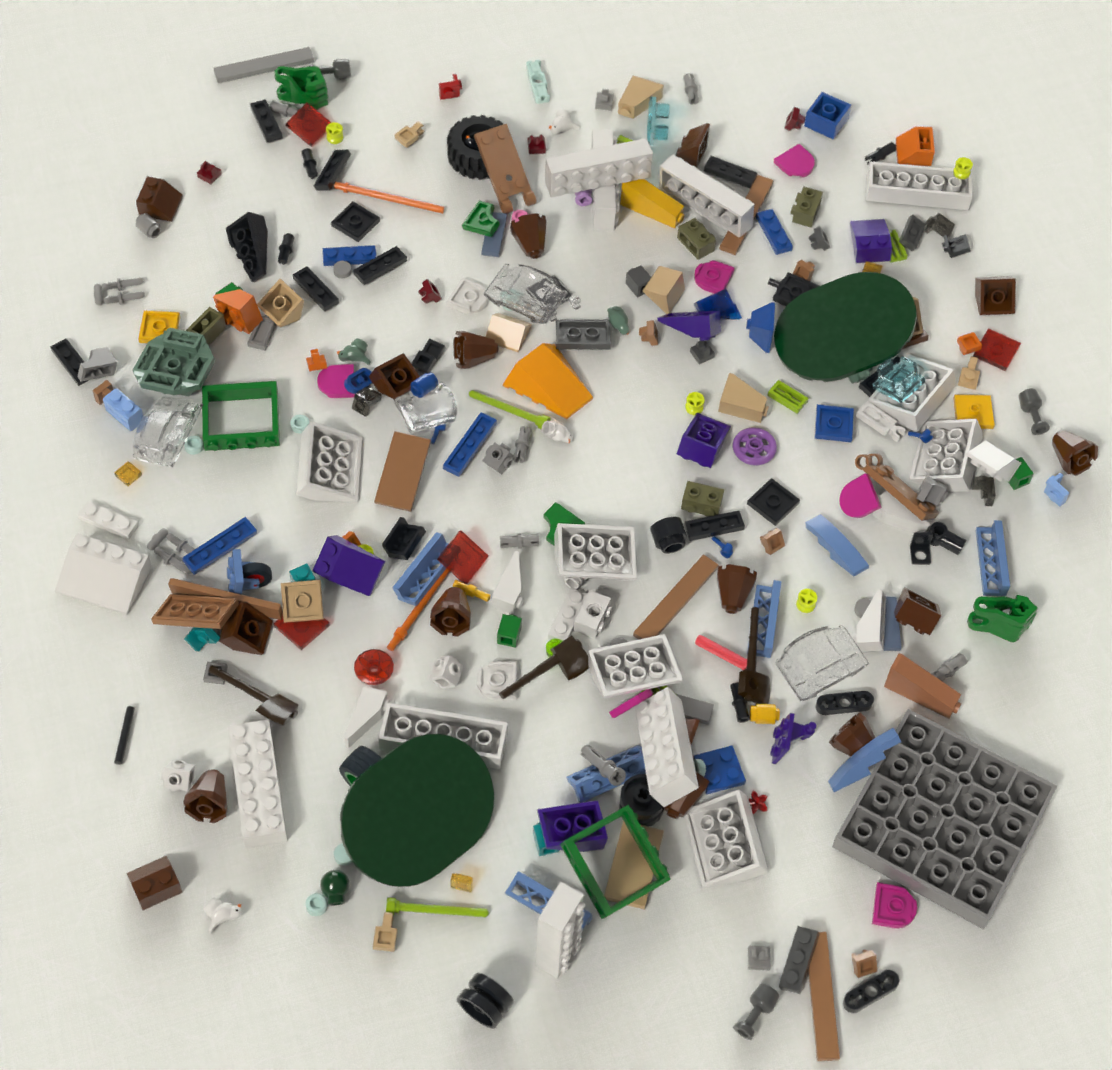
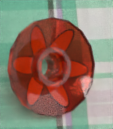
M380 649L364 651L357 657L354 663L356 677L368 685L384 683L391 677L394 670L392 658Z

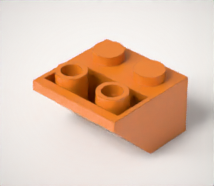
M916 126L896 137L897 164L931 166L935 153L932 127Z
M241 289L213 296L216 309L224 315L225 324L234 326L238 331L250 334L263 320L254 296Z

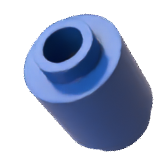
M431 372L424 373L411 382L412 394L422 398L430 393L438 385L436 376Z

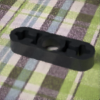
M868 691L825 694L818 697L815 708L821 715L868 711L873 705L874 697ZM861 698H864L865 701H868L867 704H864V702L861 701ZM846 699L850 702V706L843 707L839 701ZM822 702H825L826 705H828V708H825V706L822 705Z
M886 970L854 988L845 995L843 1007L849 1013H857L896 990L900 981L898 974L892 970ZM886 977L887 979L892 978L894 980L892 985L887 983L881 988L880 985L885 982ZM869 986L874 987L877 990V995L874 997L868 996L865 988ZM860 993H861V997H862V998H861L860 1000H858V1002H857V1004H856L857 1006H855L854 1004H851V1005H850V1004H849L850 998H851L852 1000H855V999L859 998Z

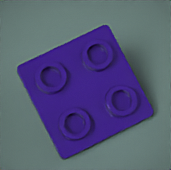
M789 713L786 718H783L781 724L776 726L773 731L775 742L770 751V756H773L772 764H777L789 751L792 741L799 738L801 740L810 738L815 732L816 723L810 722L806 725L795 723L794 713Z

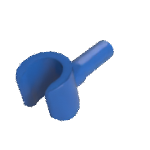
M445 420L435 421V430L431 444H435L439 431H445Z
M926 429L923 433L908 432L909 436L918 437L924 443H928L934 437L930 435L931 431L929 429Z
M713 536L712 540L722 548L720 551L721 555L727 559L730 558L733 554L732 545L730 543L725 544Z

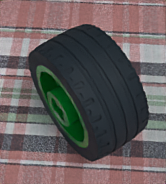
M359 746L343 761L339 767V772L347 784L351 786L360 774L382 757L367 747Z

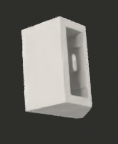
M987 441L982 442L966 454V456L971 458L970 463L999 481L1005 479L1009 482L1021 465V462Z

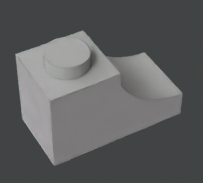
M109 348L91 350L89 360L80 364L77 376L80 381L114 375L117 361Z
M926 476L917 491V499L938 505L939 502L943 503L948 494L946 492V485Z

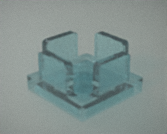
M649 97L647 140L649 145H653L654 140H667L668 126L656 125L655 123L656 118H669L670 105L656 103V97Z
M904 356L900 358L901 365L898 363L893 365L892 359H888L878 366V379L873 383L874 390L900 403L925 383V377L917 372L916 362Z

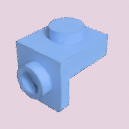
M1059 473L1057 476H1051L1046 481L1047 485L1044 493L1049 496L1050 500L1059 507L1066 502L1069 492L1060 484L1064 476L1062 473Z

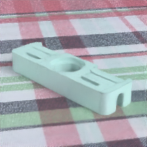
M527 61L526 70L535 103L550 102L545 74L540 68L541 61ZM535 80H541L542 82H541V83H535L534 81H535Z

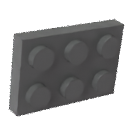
M556 320V349L611 350L610 321Z

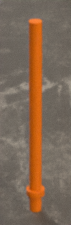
M335 182L334 184L335 189L343 190L345 193L352 192L442 214L445 209L443 206L350 185L347 182L345 184Z

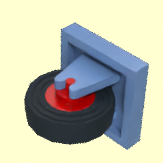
M233 549L232 557H228L227 579H230L228 591L242 595L243 590L258 589L268 585L272 580L271 568L264 563L243 562L241 559V549Z

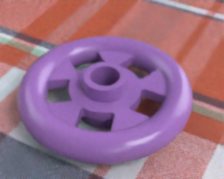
M746 428L735 436L733 451L737 458L746 464L763 465L773 459L777 451V444L774 437L766 430ZM748 435H756V437L749 439ZM766 439L769 444L764 446L762 440ZM740 442H746L745 448L740 447ZM765 451L767 454L762 457L760 454ZM746 453L754 455L753 458L747 456Z

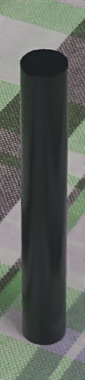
M127 706L114 760V763L118 765L123 763L135 710L132 706Z

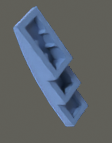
M820 514L805 522L806 528L817 536L818 543L830 552V558L853 577L869 568L868 563L857 549L824 516Z
M894 728L874 738L841 765L828 780L833 792L870 775L868 767L886 759L883 751L901 743Z

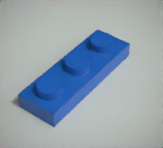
M773 209L756 213V219L775 254L778 255L792 251L793 245Z
M375 245L323 248L324 266H334L338 261H346L350 265L365 264L376 257Z

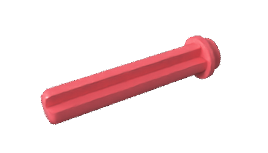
M703 635L697 637L696 645L742 670L747 669V659Z

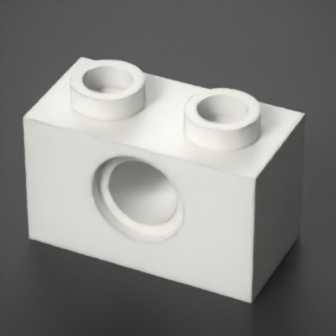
M589 590L574 620L573 631L594 639L598 632L602 633L605 626L604 620L606 617H610L613 609L610 606L611 598Z

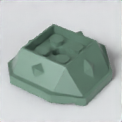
M169 328L164 331V334L155 337L147 343L132 371L140 387L143 389L189 397L194 391L202 388L215 363V358L203 334Z

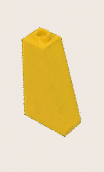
M645 179L622 183L620 205L674 229L678 223L681 224L685 217L683 213L684 206Z

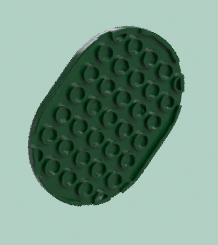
M859 272L846 275L799 295L786 306L777 320L774 331V343L777 354L789 371L794 372L803 379L830 382L847 378L882 364L901 352V349L910 341L914 333L917 321L915 302L908 289L898 280L888 275L876 272Z
M426 734L404 741L360 774L348 789L341 807L340 821L341 839L350 860L368 878L388 886L407 887L432 879L473 847L486 831L494 808V788L489 770L482 758L472 747L455 737L443 734Z

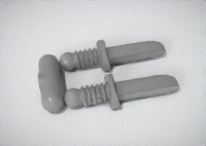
M118 278L117 282L104 283L102 286L95 284V303L102 305L103 302L105 304L119 302L120 305H123V301L143 298L145 292L128 294L118 292V296L105 298L102 295V288L104 290L118 288V291H121V287L142 284L143 278L128 280Z
M165 528L154 534L151 541L147 544V548L154 550L155 554L163 558L165 565L170 563L181 572L190 574V569L183 562L175 558L176 554L173 552L168 554L160 547H157L166 537L167 540L177 546L176 550L178 552L183 550L189 554L195 549L187 544L188 540L184 539L182 541L173 534H168Z

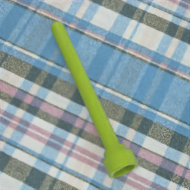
M474 390L469 391L471 398L532 421L539 429H542L545 421L551 420V417L544 414L536 416Z
M387 897L386 912L393 913V915L399 913V911L487 917L489 915V911L483 908L401 903L400 900L392 897Z

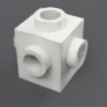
M450 655L437 658L433 664V670L429 679L442 689L455 687L461 677L463 665Z
M182 760L170 761L162 770L161 779L164 780L163 787L170 788L174 792L188 791L193 785L195 765L186 764Z

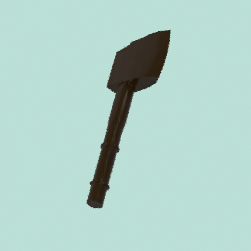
M752 607L750 636L748 637L747 669L739 672L738 694L749 702L769 704L770 678L756 672L758 620L760 618L759 608Z
M571 635L550 649L553 654L551 657L509 687L507 686L499 695L504 700L557 664L568 680L574 679L589 669L588 654L582 648L581 642L578 639L575 640Z
M214 665L210 666L208 672L263 702L256 711L264 717L284 726L291 718L294 719L297 716L299 704L280 694L271 697Z

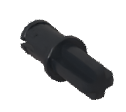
M890 142L881 148L878 147L876 151L865 156V161L871 158L872 160L870 161L872 162L884 160L886 156L896 151V144Z
M306 148L301 153L304 160L303 167L306 168L308 177L314 179L318 176L317 163L313 158L312 150Z
M290 233L284 234L282 244L279 246V264L285 265L289 254L293 251L292 245L295 237Z
M739 682L730 685L734 700L732 706H734L737 722L743 723L750 720L747 709L748 701L738 694Z

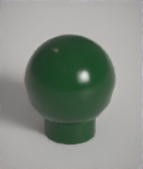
M331 870L324 874L321 879V891L328 898L329 906L345 904V895L348 893L350 886L349 878L340 870Z

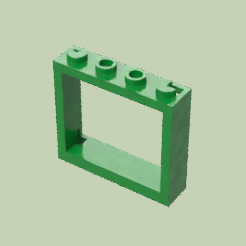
M277 381L203 385L202 427L205 451L280 446ZM272 399L273 431L209 435V402Z
M629 805L560 843L562 850L601 919L608 917L671 880L667 866L662 864L658 858L659 852L657 848L649 842V835L646 829L640 826L637 821V813H634ZM622 817L657 880L610 907L575 842Z

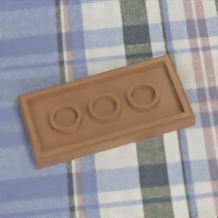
M394 431L374 500L375 504L409 512L412 511L430 448V439Z
M170 594L151 620L153 624L221 629L238 607L239 602L235 598Z

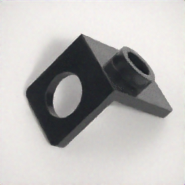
M915 532L910 543L911 563L913 565L931 564L929 546L933 538L932 532ZM923 552L926 558L919 560L916 558L915 553Z

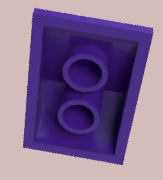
M885 219L850 221L855 263L891 261L892 244Z
M720 311L667 313L657 317L659 322L693 338H699L701 341L710 340V338L716 337V334L721 333Z
M696 413L681 438L676 454L685 460H692L703 467L711 468L731 426Z
M338 535L327 536L312 571L329 581L371 596L386 561Z
M598 800L537 809L546 849L562 850L560 843L603 819ZM605 826L575 842L579 852L604 849L608 840Z

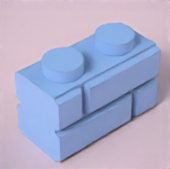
M117 388L103 398L105 410L129 431H133L144 422L142 409Z

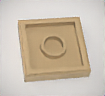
M321 580L281 583L284 623L324 620Z

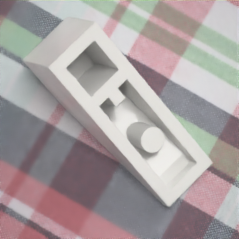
M887 490L878 497L882 508L872 512L875 518L880 519L885 524L911 533L929 531L930 524L926 520L921 521Z
M518 551L514 552L492 596V607L513 615L516 609H520L523 603Z
M882 589L876 592L857 624V633L853 635L854 644L858 646L860 652L884 651L886 597Z
M363 686L344 736L345 747L350 748L382 718L387 703H390V700H387L386 691Z

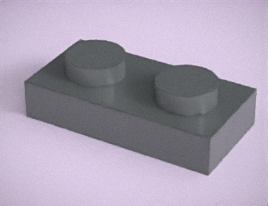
M912 214L908 217L899 242L909 250H915L926 224Z

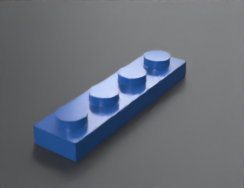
M480 412L443 464V470L460 477L496 426L497 420Z
M244 517L184 556L182 561L195 575L256 535L257 530Z

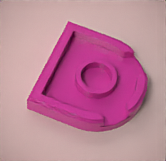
M797 144L774 158L773 163L791 177L792 175L806 177L812 173L815 161L813 156L804 147Z
M718 261L701 263L695 269L694 280L701 289L722 296L734 273L735 267Z
M354 364L331 365L323 369L317 378L319 390L330 398L355 397V394L348 392L344 386L345 379L354 373Z
M865 473L852 480L841 491L840 507L848 516L862 518L882 508L869 474Z
M646 689L611 710L609 714L612 718H616L653 695L652 690Z
M877 882L872 924L890 928L908 926L914 920L917 913L916 900L903 887Z

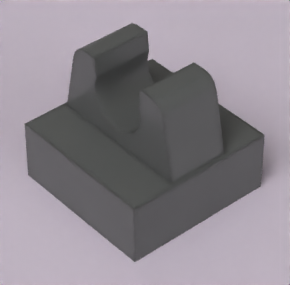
M820 226L814 228L815 233L808 237L812 243L810 244L814 250L822 248L825 251L829 249L830 245L825 232Z
M698 341L695 346L690 347V353L698 364L715 358L714 351L706 341Z

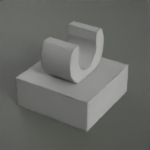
M602 89V93L597 92L595 109L611 111L614 94H610L607 89Z
M748 946V969L770 970V947Z

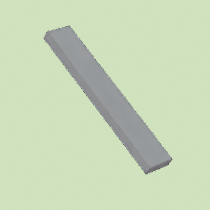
M310 47L214 67L213 69L217 82L222 83L272 72L280 66L295 67L313 63L314 57Z

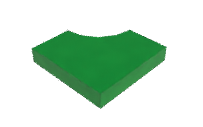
M479 200L463 222L462 228L492 237L500 226L499 220L493 218L494 205Z
M557 502L543 516L550 526V532L546 536V541L555 546L554 534L558 523L585 525L584 521Z

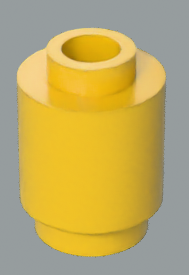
M755 704V706H750V722H755V724H775L776 720L779 721L780 711L779 708H776L775 704Z

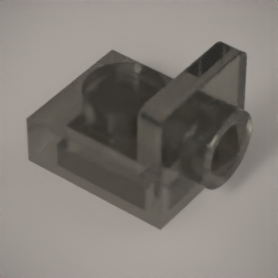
M938 213L926 221L927 226L924 232L928 234L934 230L942 237L947 235L949 238L955 224Z
M367 386L355 393L352 409L366 417L369 415L370 407L381 401L382 394Z
M975 477L972 483V490H981V499H984V505L992 506L996 497L994 477Z

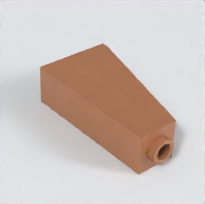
M898 653L890 668L884 687L950 719L952 713L957 714L962 704L958 702L961 694L903 654Z

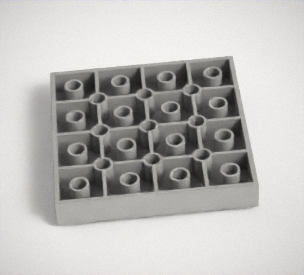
M908 709L896 729L901 743L884 751L886 759L876 764L836 835L832 847L976 926L985 929L1057 786Z

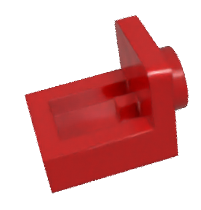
M453 74V81L439 83L440 100L460 97L462 82L461 79L458 80L456 74Z

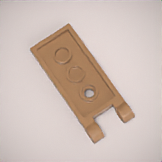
M507 123L475 134L474 138L502 213L513 212V206L508 197L522 193L526 206L536 204L535 194L530 188ZM507 175L512 177L511 181L506 180Z
M862 454L856 457L855 465L858 469L869 474L871 478L921 521L937 517L939 512L936 510V506L933 503L918 500L917 493L898 478L891 467L883 465V458L880 454ZM873 456L877 457L878 463L876 466L872 465ZM862 457L866 458L865 467L860 464Z

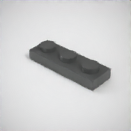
M797 926L779 983L780 989L801 994L819 937L818 931Z

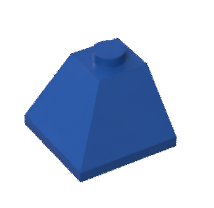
M775 302L752 311L751 318H747L746 329H749V337L765 353L770 352L773 337Z

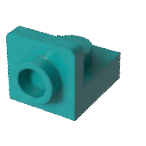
M193 627L184 639L195 651H200L205 644H216L221 637L212 628Z

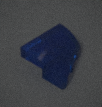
M727 289L694 303L697 312L720 311V319L739 320L742 318L736 304H733Z

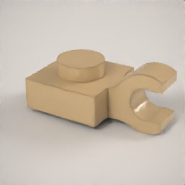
M419 121L411 128L406 125L395 134V139L407 148L424 133V130L421 129L424 125Z
M971 356L968 367H962L958 386L976 390L980 371L975 370L977 357Z
M384 912L382 927L376 926L373 950L395 952L397 928H392L393 913Z

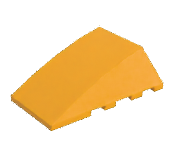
M542 343L515 364L503 383L504 387L516 390L517 394L531 398L532 402L546 406V409L565 419L571 417L593 399V396L559 349H556L555 344Z

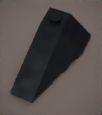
M247 212L226 227L229 244L236 250L237 258L243 262V268L252 282H256L266 275L268 230L263 215Z

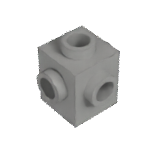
M494 442L486 450V456L482 461L500 474H503L505 469L511 466L514 455L510 453L511 448L501 443V445H498Z

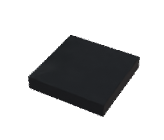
M352 201L331 221V226L359 242L380 222V217Z
M772 478L747 500V505L775 526L800 503L799 498Z

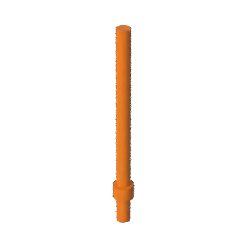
M454 561L449 564L420 603L415 606L402 626L396 629L393 634L394 637L387 645V649L394 651L399 642L405 639L408 634L407 631L455 565Z

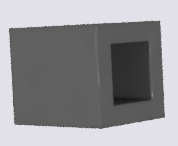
M640 265L626 273V285L638 298L645 294L642 290L651 276Z

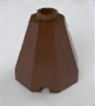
M538 213L518 217L519 221L517 222L515 220L511 221V234L525 255L532 259L539 258L544 253L547 223L545 215L540 217Z
M456 331L455 333L458 337H454L453 355L454 359L458 358L459 363H456V366L460 369H468L495 358V355L498 353V344L495 343L494 339L466 331Z
M1064 430L1057 432L1053 436L1052 446L1063 470L1067 474L1072 473L1077 476L1091 467L1090 461L1092 459L1095 461L1098 457V446L1090 440Z
M732 564L726 565V569L718 566L717 584L721 606L725 609V612L736 614L742 610L755 585L756 571L753 570L752 574L750 573V568Z
M450 587L431 609L430 626L441 635L453 633L452 636L458 637L470 629L471 611L466 594L461 588Z
M859 712L839 729L838 735L834 734L831 737L829 743L835 749L851 757L855 752L872 741L875 736L866 717Z
M212 769L201 775L185 795L183 801L185 813L199 822H204V818L210 819L209 823H216L226 818L228 807L225 779L220 771Z
M696 772L699 788L664 807L667 815L674 819L684 818L705 794L709 781Z

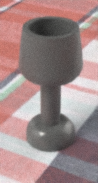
M336 59L333 61L332 67L320 68L322 74L334 73L336 79L351 76L349 59Z
M1031 388L1022 391L1019 394L1020 407L1022 411L1032 415L1034 421L1031 427L1032 434L1041 435L1046 433L1050 426L1046 421H1041L1038 409L1042 406V399L1036 389Z
M760 984L750 996V1002L754 1008L745 1022H737L733 1026L734 1030L742 1037L752 1040L754 1037L753 1024L761 1012L771 1013L774 1010L779 998L778 992L769 985Z

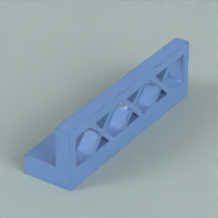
M994 520L992 528L976 527L975 530L983 596H1006L1010 588L1003 525L1002 521ZM981 534H991V540L989 542L985 541ZM986 548L993 552L991 558L983 554ZM988 564L995 569L992 575L985 570ZM992 581L997 585L998 590L988 589L987 583Z
M436 532L392 587L397 598L400 601L417 606L459 553V547L446 543L443 534ZM446 549L451 551L448 555L442 556ZM441 564L437 569L431 570L434 565ZM430 578L426 583L420 584L423 579ZM419 592L415 598L409 597L412 593Z
M774 580L772 587L756 586L753 607H758L759 609L764 607L768 612V615L763 618L759 615L760 619L758 620V625L762 624L766 629L765 632L762 634L758 633L757 641L759 640L764 646L763 650H757V656L771 657L781 581ZM759 593H771V597L764 601L759 596Z
M640 745L606 759L614 761L618 768H622L626 772L625 780L620 785L624 784L632 776L646 774L642 747ZM594 765L566 777L568 783L574 787L580 803L618 787L612 785L608 778L602 777L599 769Z
M519 871L505 892L506 895L538 914L542 913V909L545 908L554 891ZM516 884L527 890V894L518 896L512 891ZM537 895L545 900V904L540 906L533 905L531 896ZM585 909L583 910L585 913L582 918L584 920L581 926L582 929L589 925L592 920V913Z

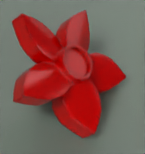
M753 790L751 794L752 799H749L752 813L755 814L758 809L762 812H767V806L764 803L767 795L759 797Z

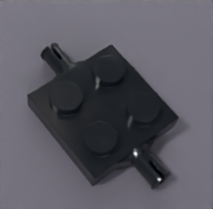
M789 272L781 281L772 278L768 281V285L777 288L772 301L787 306L799 295L820 286Z

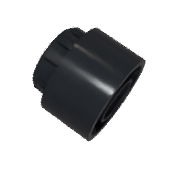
M667 517L655 522L650 527L655 546L662 550L663 553H674L685 546L687 534L681 518Z

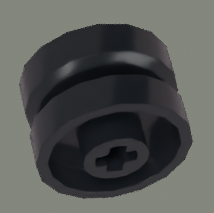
M638 774L625 781L621 788L619 810L629 805L633 812L637 813V821L640 825L653 826L663 815L664 807L650 795L647 775Z
M476 973L468 982L470 989H463L457 997V1002L474 1020L488 1028L494 1029L502 1020L501 1013L508 1012L514 1000L507 990L492 978Z

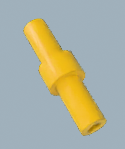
M455 580L453 583V587L461 588L466 592V595L472 598L475 596L486 602L490 600L491 595L478 590V587L472 584L467 585L458 580Z

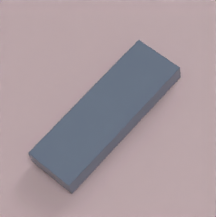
M493 212V218L499 220L500 226L492 237H484L482 255L499 257L507 214Z
M886 597L884 651L901 650L899 622L896 621L897 618L894 615L897 605L896 597Z

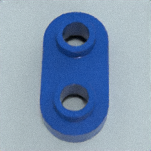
M361 368L349 375L344 381L346 390L352 394H357L372 384L369 378L372 371L367 368Z

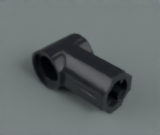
M942 522L933 523L929 532L933 533L930 545H940L959 555L967 541L948 531L947 526Z

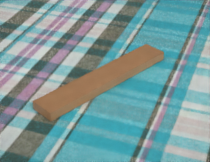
M757 175L745 198L754 203L753 221L774 181ZM728 231L719 250L736 255L747 233L739 238Z
M703 554L633 632V636L637 639L658 636L714 574L719 565Z
M170 578L168 583L171 593L175 595L238 599L239 603L245 602L267 617L278 620L283 618V610L279 603Z
M819 932L808 969L817 1061H839L840 1054L827 932Z

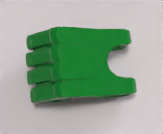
M280 66L274 71L275 80L278 83H282L277 89L278 99L295 104L307 103L309 110H318L328 105V89L319 67L292 68Z
M1017 595L1015 599L1006 596H981L976 598L973 605L974 611L970 613L967 623L969 628L974 631L988 632L1009 642H1016L1034 621L1038 608L1028 597ZM979 604H984L987 606V608L983 609L979 606ZM1005 609H1010L1009 614L1004 613L1002 611ZM973 619H980L983 621L982 623L977 624L973 622Z

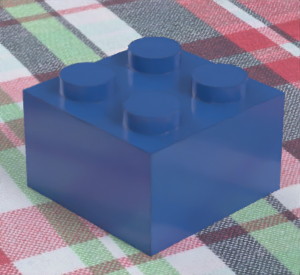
M821 92L806 113L804 127L834 140L849 119L851 104Z

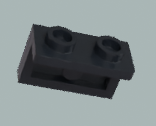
M400 517L382 543V546L390 558L408 560L426 533V530L422 526L410 525L404 517Z

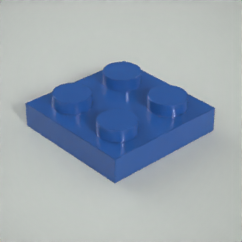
M817 404L814 439L852 442L854 408Z
M733 745L694 755L693 759L703 760L706 766L704 778L709 781L706 795L745 785L746 779Z

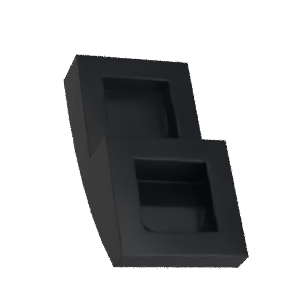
M429 338L423 350H419L411 363L412 366L424 373H428L445 351V345Z

